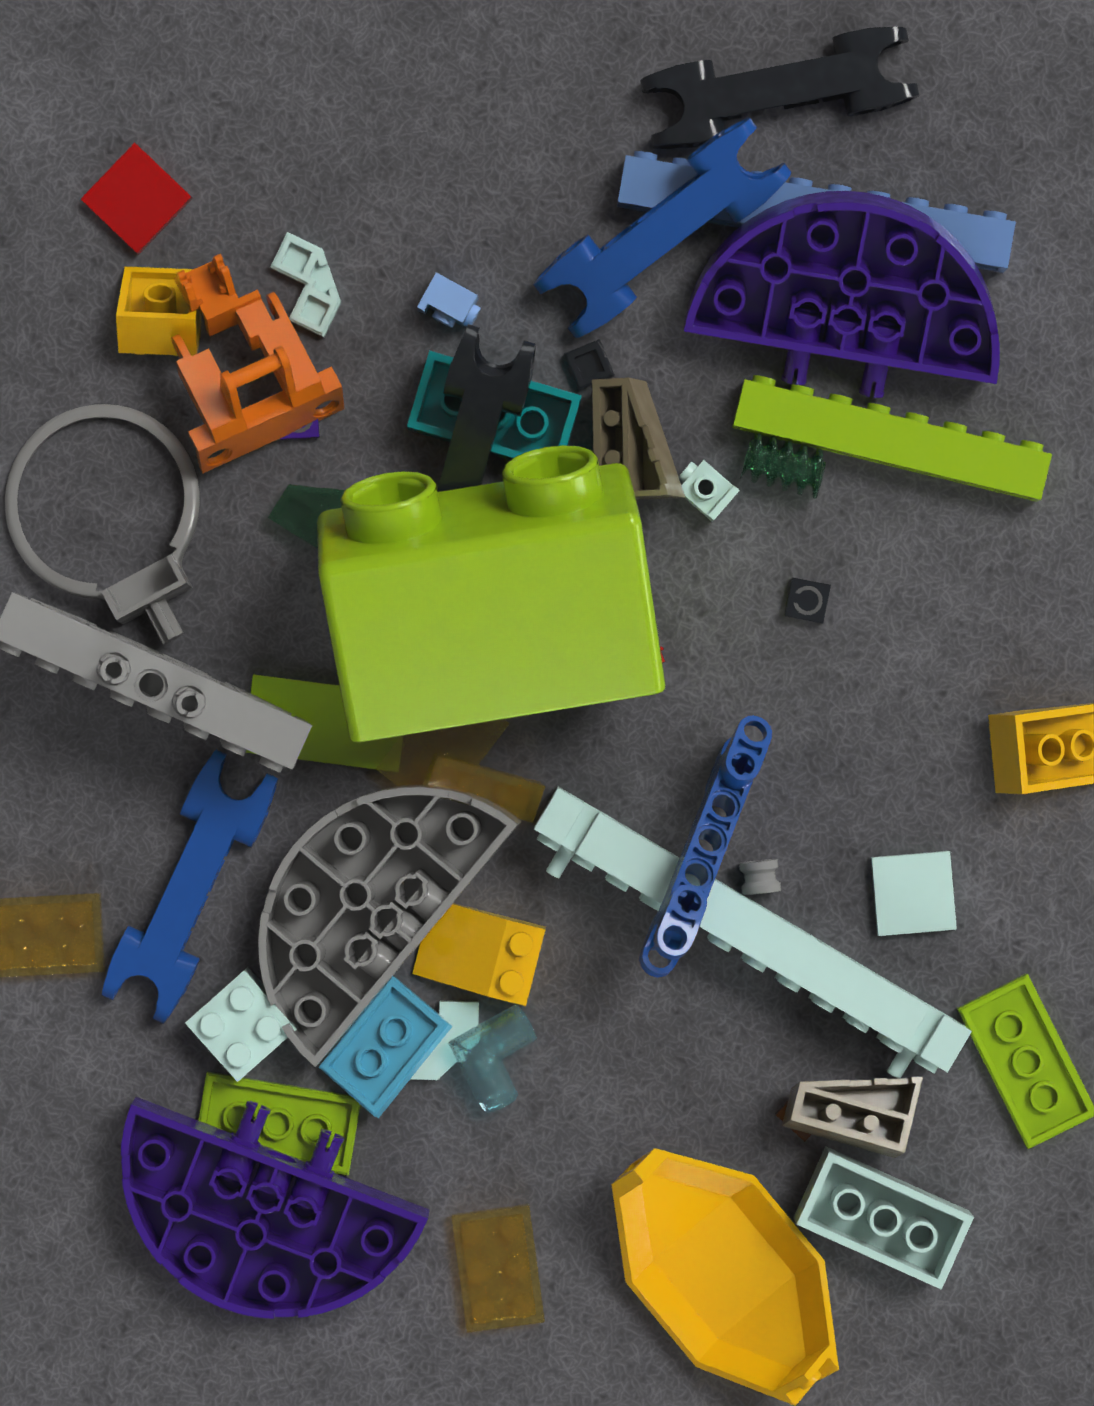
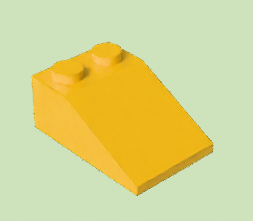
M1094 703L988 715L995 793L1028 794L1094 783Z
M453 903L421 941L412 974L487 997L526 1006L546 927Z

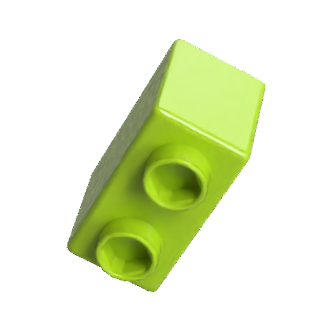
M550 446L531 450L513 458L505 464L502 471V482L437 492L435 481L430 476L419 472L384 473L354 483L344 491L340 499L342 508L322 512L317 519L318 575L350 740L358 743L655 695L663 692L666 685L642 522L628 468L621 463L599 466L598 457L591 450L580 446Z

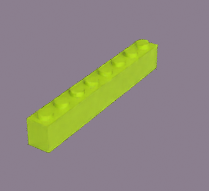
M753 375L752 381L744 379L732 424L734 429L1034 502L1042 499L1052 454L1043 452L1044 445L1040 443L1021 440L1020 446L1004 442L1006 436L999 433L982 431V435L977 436L966 433L967 426L944 421L943 427L928 424L929 417L906 412L905 418L891 415L890 407L875 403H868L866 409L851 405L853 399L843 395L830 393L828 399L813 396L814 389L796 384H791L790 390L775 387V379L760 375Z

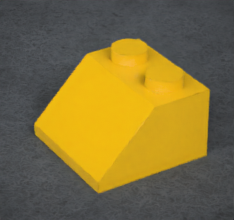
M124 267L116 312L118 353L178 356L171 337L177 334L183 339L191 356L198 353L202 312L200 308L191 312L174 279L178 272L184 270L186 273L193 269Z

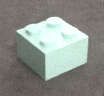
M248 967L185 1022L237 1082L288 1038L282 1026L290 1023L294 1031L299 1027L288 1020L275 1004L270 1005L263 983Z

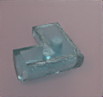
M516 1004L448 1042L480 1109L484 1112L502 1109L518 1097V1092L502 1059L537 1039L529 1019Z

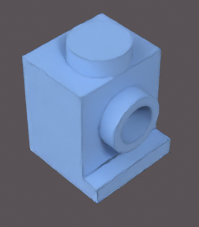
M435 273L417 306L418 311L426 314L429 308L434 310L432 318L450 328H453L455 322L466 327L468 324L473 325L481 310V307L475 305L478 301L477 294L438 273Z

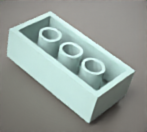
M825 1146L793 1218L797 1225L942 1290L974 1216L967 1209Z

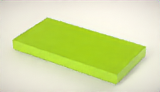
M253 674L251 694L292 713L291 716H297L312 725L298 756L299 760L399 772L404 735L359 743L351 741L339 685ZM246 750V752H245V753L255 754V753H253V752H251V751H249V750Z
M1027 973L957 1007L965 1026L972 1031L970 1036L1027 1149L1094 1117V1105Z
M213 1072L206 1073L199 1121L229 1133H236L246 1108V1102H256L258 1105L253 1115L254 1120L261 1105L271 1110L258 1139V1142L261 1143L260 1145L306 1162L311 1160L320 1130L332 1131L326 1145L327 1148L330 1147L335 1133L344 1137V1142L341 1144L331 1170L337 1174L349 1175L361 1105L348 1094L244 1077L237 1082L231 1075Z

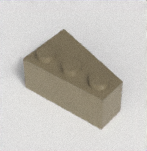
M629 377L592 380L593 453L598 457L599 466L612 463L625 465L630 473L636 500L686 498L647 382Z
M923 1076L897 1079L875 1078L873 1080L799 1082L791 1088L782 1126L896 1158L906 1151Z

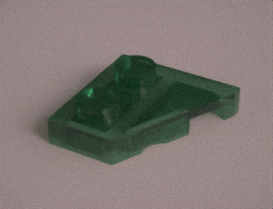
M289 484L268 518L318 549L317 519L326 510L342 508L340 499L345 490Z

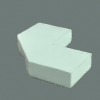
M287 232L270 268L305 285L289 319L291 322L325 338L341 305L327 259L322 248Z
M440 1000L439 1015L453 1027L411 1079L438 1080L478 1042L479 1001Z

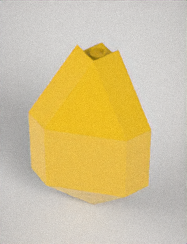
M654 1148L634 1161L611 1184L625 1282L695 1367L794 1406L799 1403L817 1381L839 1370L825 1260L754 1175Z

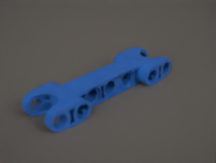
M745 118L729 126L696 149L686 160L697 174L609 242L598 248L588 234L559 254L534 281L533 285L540 294L565 284L576 286L584 293L587 305L577 319L568 327V330L575 338L584 336L606 324L633 303L637 296L627 285V282L723 209L734 223H737L763 205L786 182L792 172L785 163L762 173H752L740 166L737 160L738 150L757 129L751 118Z
M753 715L743 718L734 730L732 737L724 743L718 753L706 783L705 794L660 909L652 920L640 952V966L650 976L658 978L668 975L677 964L679 958L684 956L692 946L706 911L707 898L752 782L761 769L772 739L771 726L761 717ZM751 725L760 729L763 740L759 742L750 740L745 735L744 727ZM712 806L722 808L726 813V817L718 816L713 811ZM699 840L709 842L713 847V851L703 849ZM685 874H692L697 877L700 886L689 883ZM657 950L661 956L668 960L667 966L658 968L652 965L648 958L649 951Z
M217 749L195 779L181 809L180 815L197 823L148 929L144 933L131 926L127 927L111 959L102 990V996L113 1000L124 981L129 977L136 975L148 977L154 982L158 990L156 1012L153 1019L163 1024L186 992L199 964L200 958L183 950L192 933L190 930L192 927L194 928L208 898L207 894L211 892L225 862L223 859L225 856L227 857L234 840L250 848L253 847L269 813L278 783L277 777L267 773L262 783L251 796L242 800L232 799L225 794L220 783V776L227 754Z

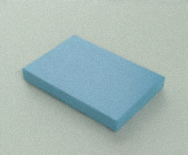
M392 976L321 1063L319 1068L374 1117L379 1118L453 1026L399 979Z

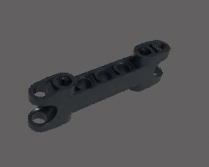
M874 27L846 32L832 38L835 55L717 78L715 77L712 60L675 65L650 74L640 80L643 93H671L682 102L684 107L683 116L676 125L651 135L653 148L677 149L701 146L725 129L724 121L742 118L741 114L784 106V109L817 104L819 103L818 99L827 102L844 98L847 116H858L883 111L919 97L917 83L891 82L886 80L878 69V57L883 50L909 41L907 29L904 27Z
M468 324L450 364L443 392L444 395L458 398L462 401L437 492L482 485L501 413L506 412L521 417L533 376L536 352L535 343L524 340L514 360L504 365L492 364L482 356L479 349L480 327Z

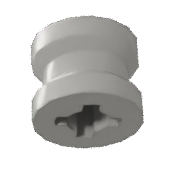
M778 859L739 863V870L744 874L745 883L741 887L742 895L781 891V882L776 879L775 873L779 867Z

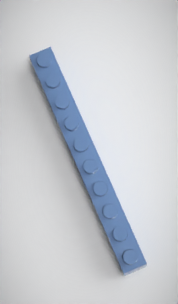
M634 151V156H625L617 207L648 212L697 173L685 158H673V162L669 163L657 161L658 155ZM751 171L752 173H762V171ZM791 177L789 178V183L785 182L763 205L743 220L734 223L723 209L710 219L708 223L739 228L749 219L767 208L786 200L826 191H851L852 188L838 184H829L828 189L812 187L813 181ZM867 191V193H872L890 198V194L879 191ZM913 197L906 198L905 204L925 213L949 231L969 253L978 269L1002 273L1008 269L1016 221L1006 220L1007 214L997 211H983V216L967 213L968 208L961 205L945 204L944 209L929 207L928 200Z

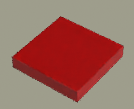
M135 142L81 198L138 255L193 199Z

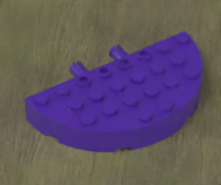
M826 191L806 194L767 208L749 219L718 247L706 263L691 294L684 321V332L788 349L781 379L789 384H792L796 368V385H805L807 383L806 377L811 353L866 362L859 393L870 397L872 383L875 382L873 398L884 397L889 366L997 384L1000 343L995 311L989 290L972 257L949 231L925 213L905 203L872 193Z
M138 1097L134 1099L125 1121L121 1142L122 1186L134 1226L155 1260L177 1278L183 1287L220 1308L242 1315L274 1319L275 1317H308L345 1306L380 1285L402 1263L419 1239L428 1220L429 1209L334 1173L331 1169L341 1144L344 1142V1137L335 1133L330 1147L327 1148L326 1145L332 1131L321 1129L311 1160L305 1162L260 1145L261 1143L258 1142V1139L271 1110L261 1105L254 1120L253 1115L258 1105L256 1102H246V1108L237 1132L229 1133Z

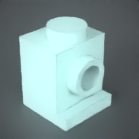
M705 460L699 466L691 462L679 476L685 499L712 522L740 491ZM703 480H708L713 485V491L709 495H703L698 490V485Z

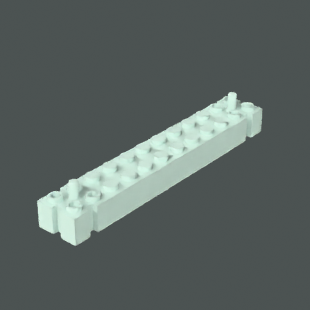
M558 786L534 826V830L539 832L537 840L557 851L546 872L556 878H560L570 859L591 872L597 866L607 872L605 876L606 881L625 892L629 886L641 892L639 896L640 901L659 911L679 857ZM685 874L689 883L700 886L697 877L692 874ZM714 880L707 898L706 911L699 926L709 932L707 936L708 941L727 952L731 950L732 946L742 951L743 954L740 957L743 959L742 961L761 972H764L766 967L776 971L777 974L774 978L797 993L801 987L810 991L811 994L808 998L830 1013L833 1012L835 1007L844 1011L845 1013L842 1018L864 1033L868 1031L869 1027L878 1031L879 1033L876 1038L898 1052L887 1070L892 1076L901 1078L912 1059L934 1074L938 1067L948 1073L972 1031L719 880Z

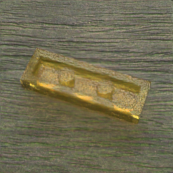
M435 752L422 785L455 789L486 798L506 809L518 819L532 823L546 787L539 781ZM444 798V799H448V800H451V801L459 802V803H462V804L470 805V804L463 803V802H460V801H457V800H453V799H450V798Z

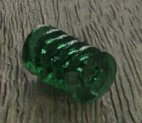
M755 433L748 444L740 479L747 470L751 472V482L756 483L762 474H766V484L768 487H772L777 478H781L783 491H787L792 482H796L798 495H802L806 488L811 486L812 498L817 499L826 462L823 460V451L821 449H816L811 458H808L806 445H801L797 452L793 454L791 441H786L782 448L778 450L776 437H771L766 445L763 446L761 434Z

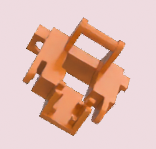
M221 254L214 256L213 260L186 273L182 270L176 274L174 278L175 283L191 312L200 308L209 336L238 324L251 350L254 351L261 348L265 358L232 373H229L228 370L221 373L209 349L191 356L179 334L171 337L172 344L179 357V360L176 361L178 374L204 423L188 431L189 437L196 448L199 468L202 474L285 437L316 419L320 421L344 410L343 388L332 366L317 373L275 292L266 295L268 307L276 319L272 320L258 290L238 298L227 265L225 266ZM273 372L283 391L242 409L237 388ZM332 400L327 406L320 409H316L319 405L323 404L324 402ZM225 449L221 454L208 458L213 453Z

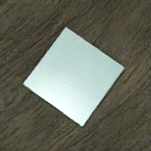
M950 851L871 857L877 936L957 930Z

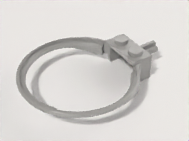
M94 404L78 407L57 415L37 429L25 442L9 472L5 490V515L15 548L28 567L49 585L74 596L106 601L116 621L125 624L147 613L163 644L172 642L184 634L167 601L193 588L182 568V560L196 531L200 510V491L195 468L187 451L167 427L153 417L129 407ZM94 418H112L126 420L141 426L155 435L166 446L175 459L181 473L184 486V507L179 527L170 543V546L177 548L172 554L105 590L98 591L97 583H86L67 578L52 570L36 555L22 531L18 515L17 498L24 468L27 467L37 449L49 437L62 428L79 421Z

